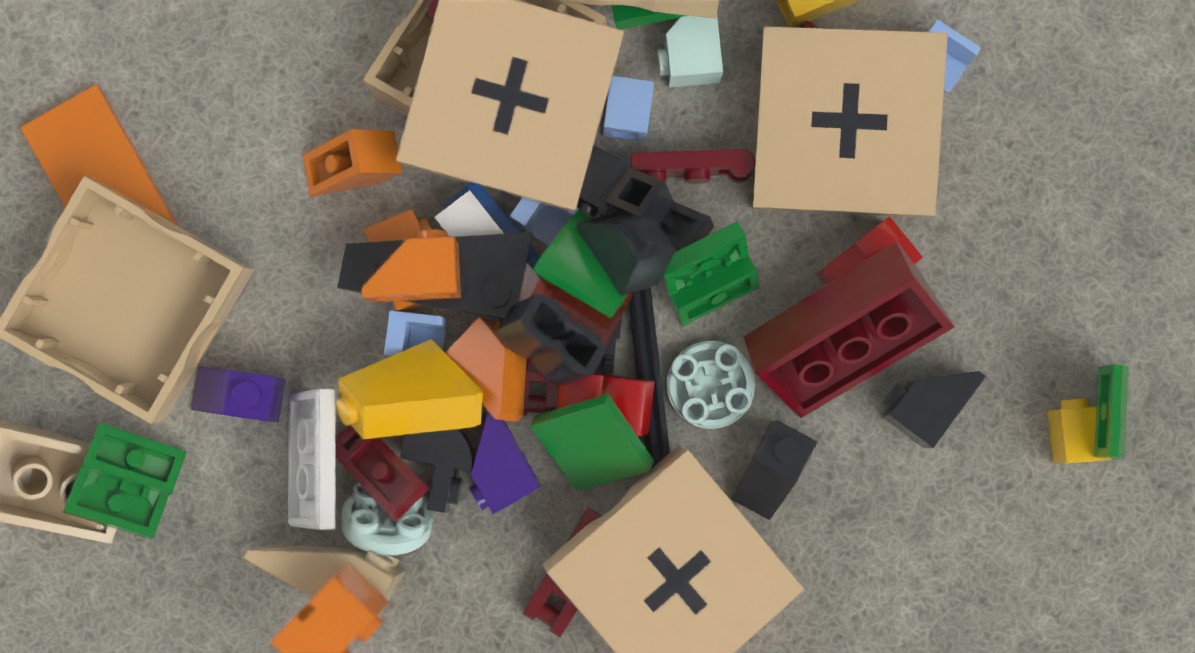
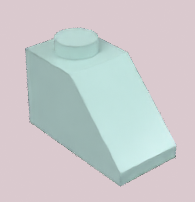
M717 15L716 19L695 16L680 17L666 34L664 49L657 50L659 75H667L669 88L720 83L723 65Z

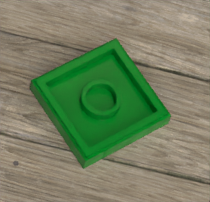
M609 394L534 416L530 424V428L576 491L646 473L652 468L653 458Z

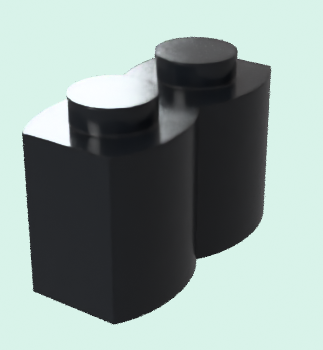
M534 294L511 306L496 330L501 341L511 351L520 356L531 358L535 367L543 376L560 385H568L592 376L606 352L603 342L592 330L579 323L571 322L566 311L556 301L541 294Z

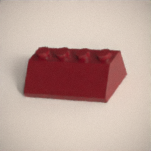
M896 241L748 333L743 338L755 374L802 418L955 327L917 266Z

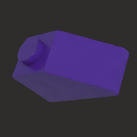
M198 367L191 410L279 423L286 379L232 370Z
M489 412L471 472L475 484L469 488L481 510L489 507L492 514H495L542 487L506 422L494 419Z

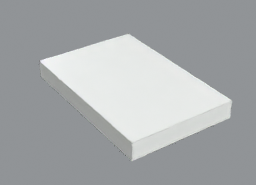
M335 389L310 390L291 393L289 396L288 524L292 527L319 530L335 529Z

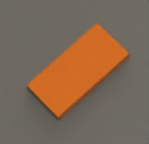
M97 84L20 127L64 207L67 206L83 177L87 176L102 181L178 225L104 92Z

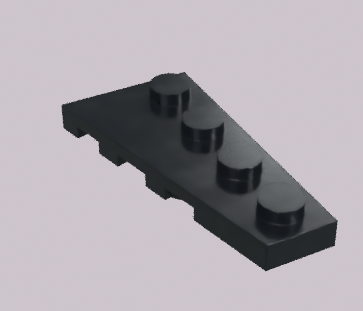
M532 232L455 237L459 243L461 298L409 300L404 302L504 319L511 306L519 303L521 299L533 236ZM406 240L346 244L337 288L362 294V287Z

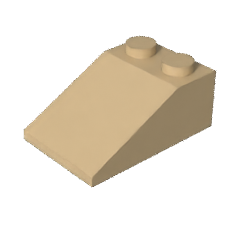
M0 419V522L112 544L116 529L62 513L90 443L48 430Z
M267 544L247 550L243 557L245 560L312 598L348 562L388 601L406 572L405 569L398 566L400 561L398 556L379 555L360 548ZM384 607L383 610L378 614L379 617L381 616V614H382V612L384 611L385 607Z

